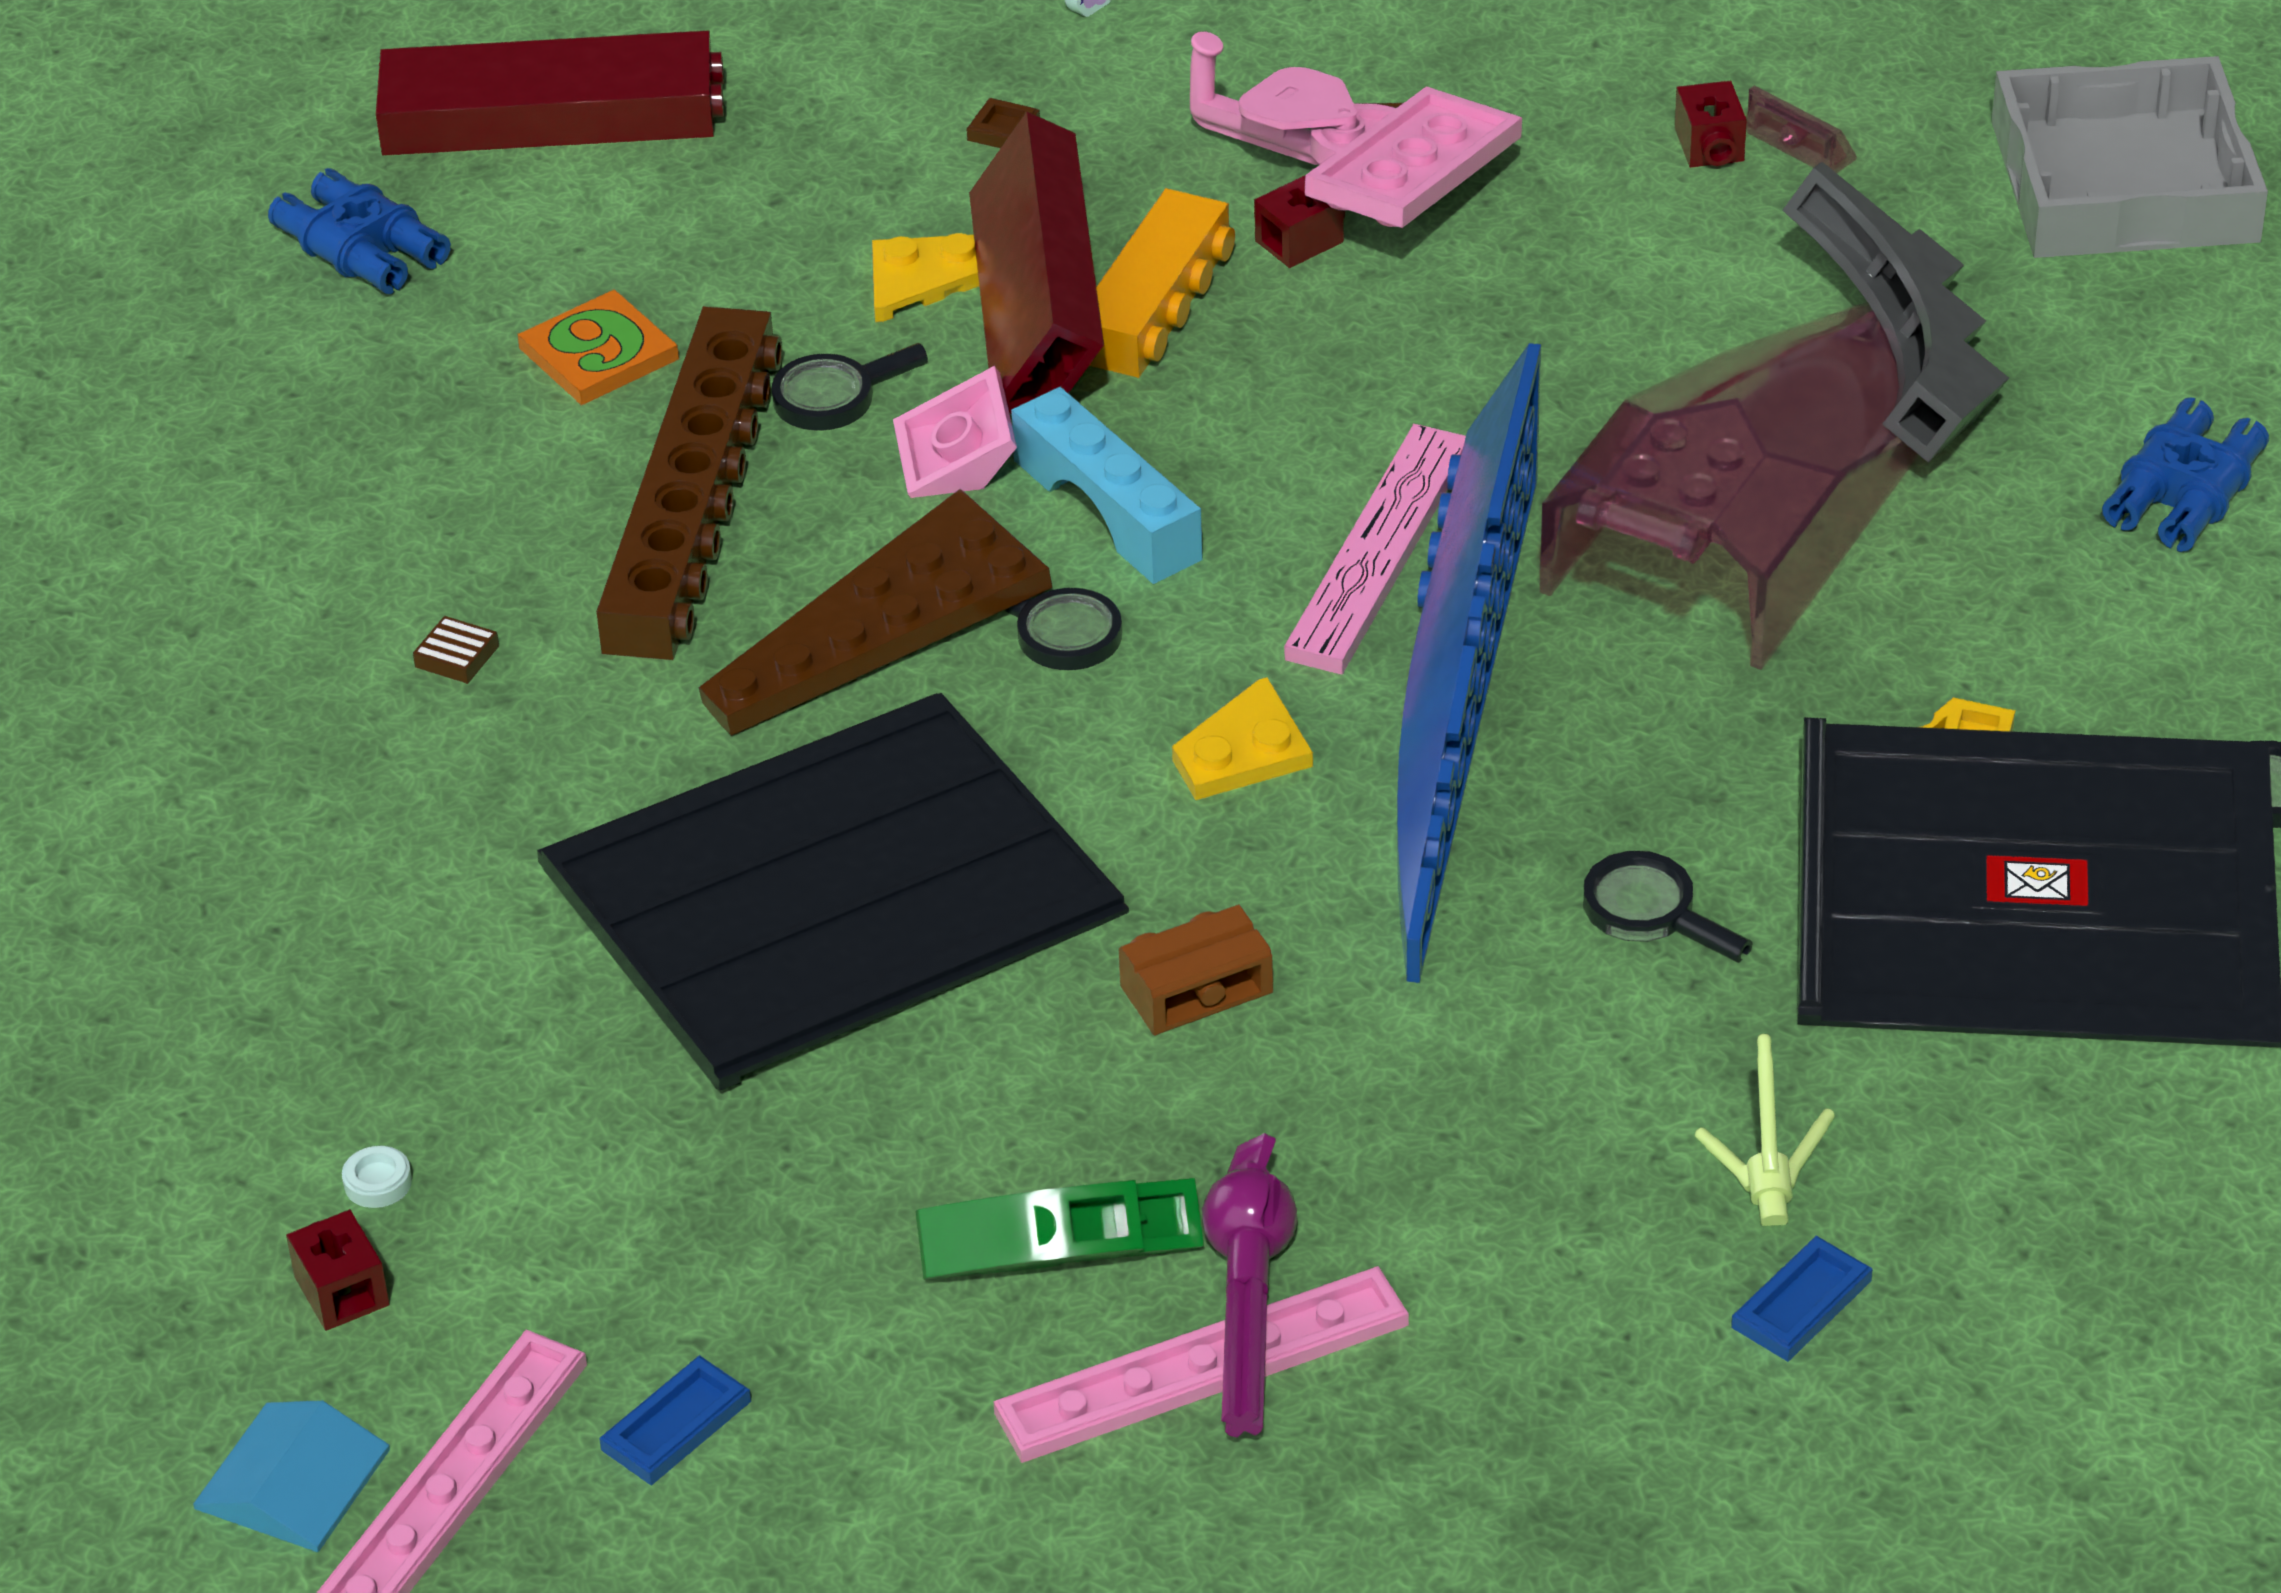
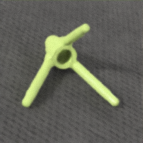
M1760 1034L1757 1038L1761 1153L1752 1156L1746 1165L1705 1128L1697 1129L1695 1137L1737 1177L1744 1189L1750 1192L1752 1203L1759 1205L1762 1226L1786 1225L1788 1223L1787 1203L1792 1199V1189L1795 1186L1799 1172L1826 1133L1835 1114L1831 1109H1824L1789 1161L1786 1155L1777 1152L1771 1037L1768 1034Z

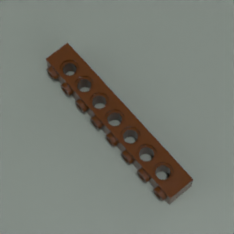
M702 307L596 611L602 654L674 660L680 640L691 639L694 628V606L692 603L694 599L703 600L705 597L708 579L706 561L716 560L720 549L721 534L719 521L730 520L733 508V488L731 485L732 482L741 483L743 481L746 466L744 446L745 444L754 445L757 438L758 413L756 409L757 407H767L770 396L769 370L778 371L781 365L782 339L781 336H773L772 317L769 311Z

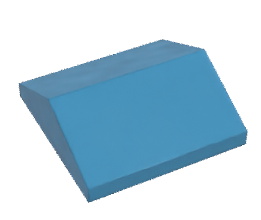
M323 1400L266 1403L193 1503L194 1509L319 1552L390 1451L389 1444Z

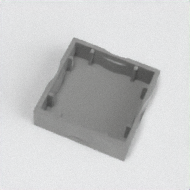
M2219 56L2140 61L2113 67L2065 66L1996 71L1991 122L2034 258L2261 242L2268 190L2251 144L2237 124L2235 117L2236 103Z

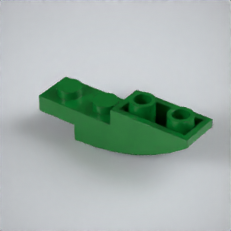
M1195 1178L1136 1183V1180L1071 1186L956 1202L915 1211L924 1280L1060 1266L1068 1262L1200 1249L1204 1246Z

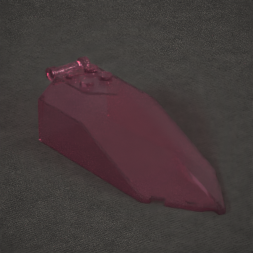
M1865 302L1728 349L1625 399L1542 503L1540 593L1548 596L1554 593L1604 527L1673 550L1674 558L1694 564L1711 542L1722 545L1745 569L1748 575L1752 635L1750 666L1762 670L1919 456V454L1882 425L1895 407L1899 383L1896 360L1884 329L1869 303Z

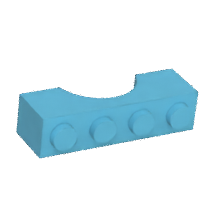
M1058 387L1011 410L1012 428L1017 445L1014 451V461L1049 492L1059 488L1060 485L1068 481L1081 488L1090 497L1103 516L1113 538L1117 553L1152 584L1202 560L1201 508L1064 389Z

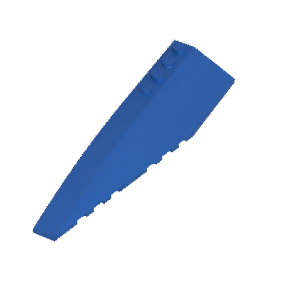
M1529 343L1468 429L1462 454L1451 455L1447 488L1452 490V493L1442 492L1438 509V528L1442 529V532L1432 531L1429 542L1428 568L1433 569L1432 572L1422 571L1420 576L1418 607L1423 608L1410 663L1403 709L1397 794L1398 897L1407 982L1420 983L1538 481L1541 344Z

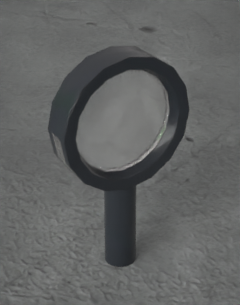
M1625 851L1609 855L1593 865L1584 879L1583 909L1590 922L1607 935L1625 941L1648 942L1668 937L1674 932H1678L1737 963L1743 960L1741 959V953L1748 955L1752 950L1753 944L1751 940L1692 911L1693 882L1686 870L1669 857L1650 851Z

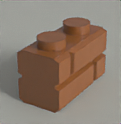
M1240 904L1216 913L1211 911L1200 913L1188 923L1157 934H1141L1129 944L1119 948L1120 986L1154 1036L1273 993V959L1271 949L1257 929L1254 930L1252 921Z

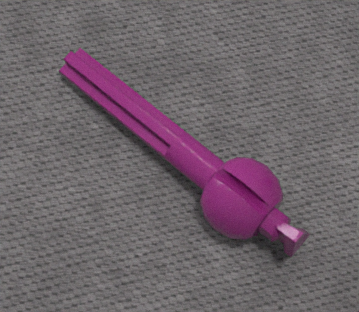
M1266 1133L1237 1146L1227 1174L1211 1186L1202 1207V1223L1205 1235L1210 1244L1227 1257L1221 1421L1226 1423L1225 1433L1236 1438L1244 1431L1256 1436L1263 1429L1269 1259L1287 1247L1297 1225V1208L1293 1194L1283 1181L1270 1174L1266 1168L1276 1142V1138Z

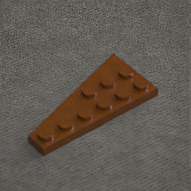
M959 489L698 687L702 703L719 724L732 736L1053 588L1049 567L963 490Z

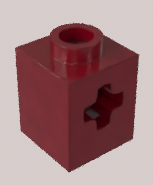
M1732 81L1676 87L1675 131L1689 167L1722 166L1727 163L1744 161L1747 119ZM1714 106V116H1711L1708 111H1704V107Z
M1305 175L1254 199L1255 242L1288 268H1292L1344 242L1345 210L1331 208L1326 202L1305 196Z
M351 1209L286 1234L294 1277L325 1331L390 1305L382 1262ZM350 1286V1293L339 1296L338 1290Z

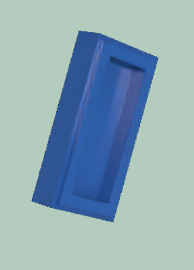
M1815 1236L1732 1315L1731 1328L1789 1362L1872 1281L1873 1269L1822 1238Z
M699 1355L599 1438L601 1451L652 1486L751 1402L750 1389Z

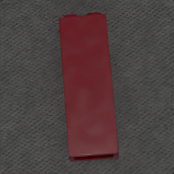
M709 30L381 49L376 101V120L381 153L384 156L714 137V118L724 117L722 85H724L722 52H712Z
M1029 112L1024 114L969 192L988 368L995 366L1000 372L1010 414H1012V409L1058 387L1069 393L1104 346L1076 133Z

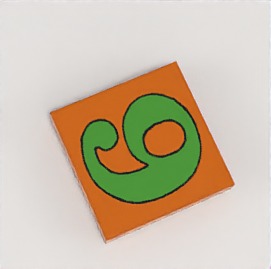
M615 289L517 334L519 349L580 405H584L679 360L678 345Z

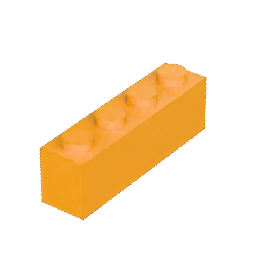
M1168 188L1164 189L1096 287L1104 346L1089 366L1140 378L1150 361H1160L1166 349L1169 333L1173 327H1183L1188 318L1190 302L1196 293H1206L1211 283L1213 268L1219 260L1227 261L1232 253L1235 243V230L1229 227V203Z

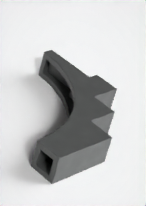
M1820 162L1811 170L1782 211L1813 237L1835 260L1872 308L1886 333L1895 357L1899 383L1895 407L1882 425L1929 463L1974 423L2009 377L1969 345L1986 320L1947 289L1964 264L1920 228L1913 234H1910L1830 167Z

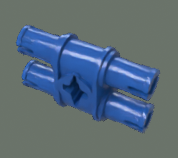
M332 168L325 169L326 175L319 172L311 185L312 197L326 206L316 210L303 203L293 194L285 192L282 193L283 200L277 196L268 210L270 223L298 238L300 246L306 254L312 257L318 255L334 265L335 270L342 276H359L372 283V285L385 294L394 293L393 287L399 290L404 285L408 276L407 264L388 252L400 250L430 269L436 268V262L440 265L443 264L450 252L451 243L449 238L422 224L412 207L407 204L395 203L385 197L382 190L373 184H355Z
M2192 397L2185 398L2178 404L2176 411L2166 424L2157 425L2148 431L2144 439V446L2137 455L2126 460L2121 470L2122 482L2114 493L2106 499L2102 507L2106 521L2113 527L2117 526L2125 513H2129L2121 525V530H2131L2136 527L2141 516L2151 503L2159 502L2174 507L2169 515L2160 523L2158 535L2167 547L2172 548L2179 536L2185 534L2177 545V551L2179 552L2191 549L2207 524L2218 522L2224 518L2229 509L2230 500L2236 492H2240L2248 485L2252 477L2251 464L2269 442V434L2266 428L2258 421L2254 423L2247 435H2243L2250 425V418H2242L2236 421L2222 444L2202 437L2204 432L2211 427L2214 416L2211 408L2202 400L2192 414H2187L2195 404L2196 398Z

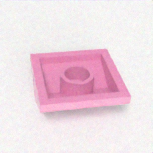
M995 366L893 419L907 493L910 498L955 493L959 489L963 491L984 489L1017 448L1001 375Z

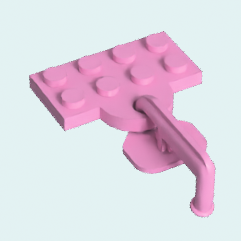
M1198 32L1191 38L1193 49L1190 64V111L1194 120L1200 126L1314 165L1319 164V166L1305 175V196L1326 202L1331 208L1337 210H1350L1374 218L1379 224L1384 226L1403 228L1521 138L1522 117L1427 86L1398 108L1379 104H1354L1343 80L1304 67H1289L1274 72L1243 94L1239 101L1215 93L1216 57L1223 51L1221 39L1209 32Z

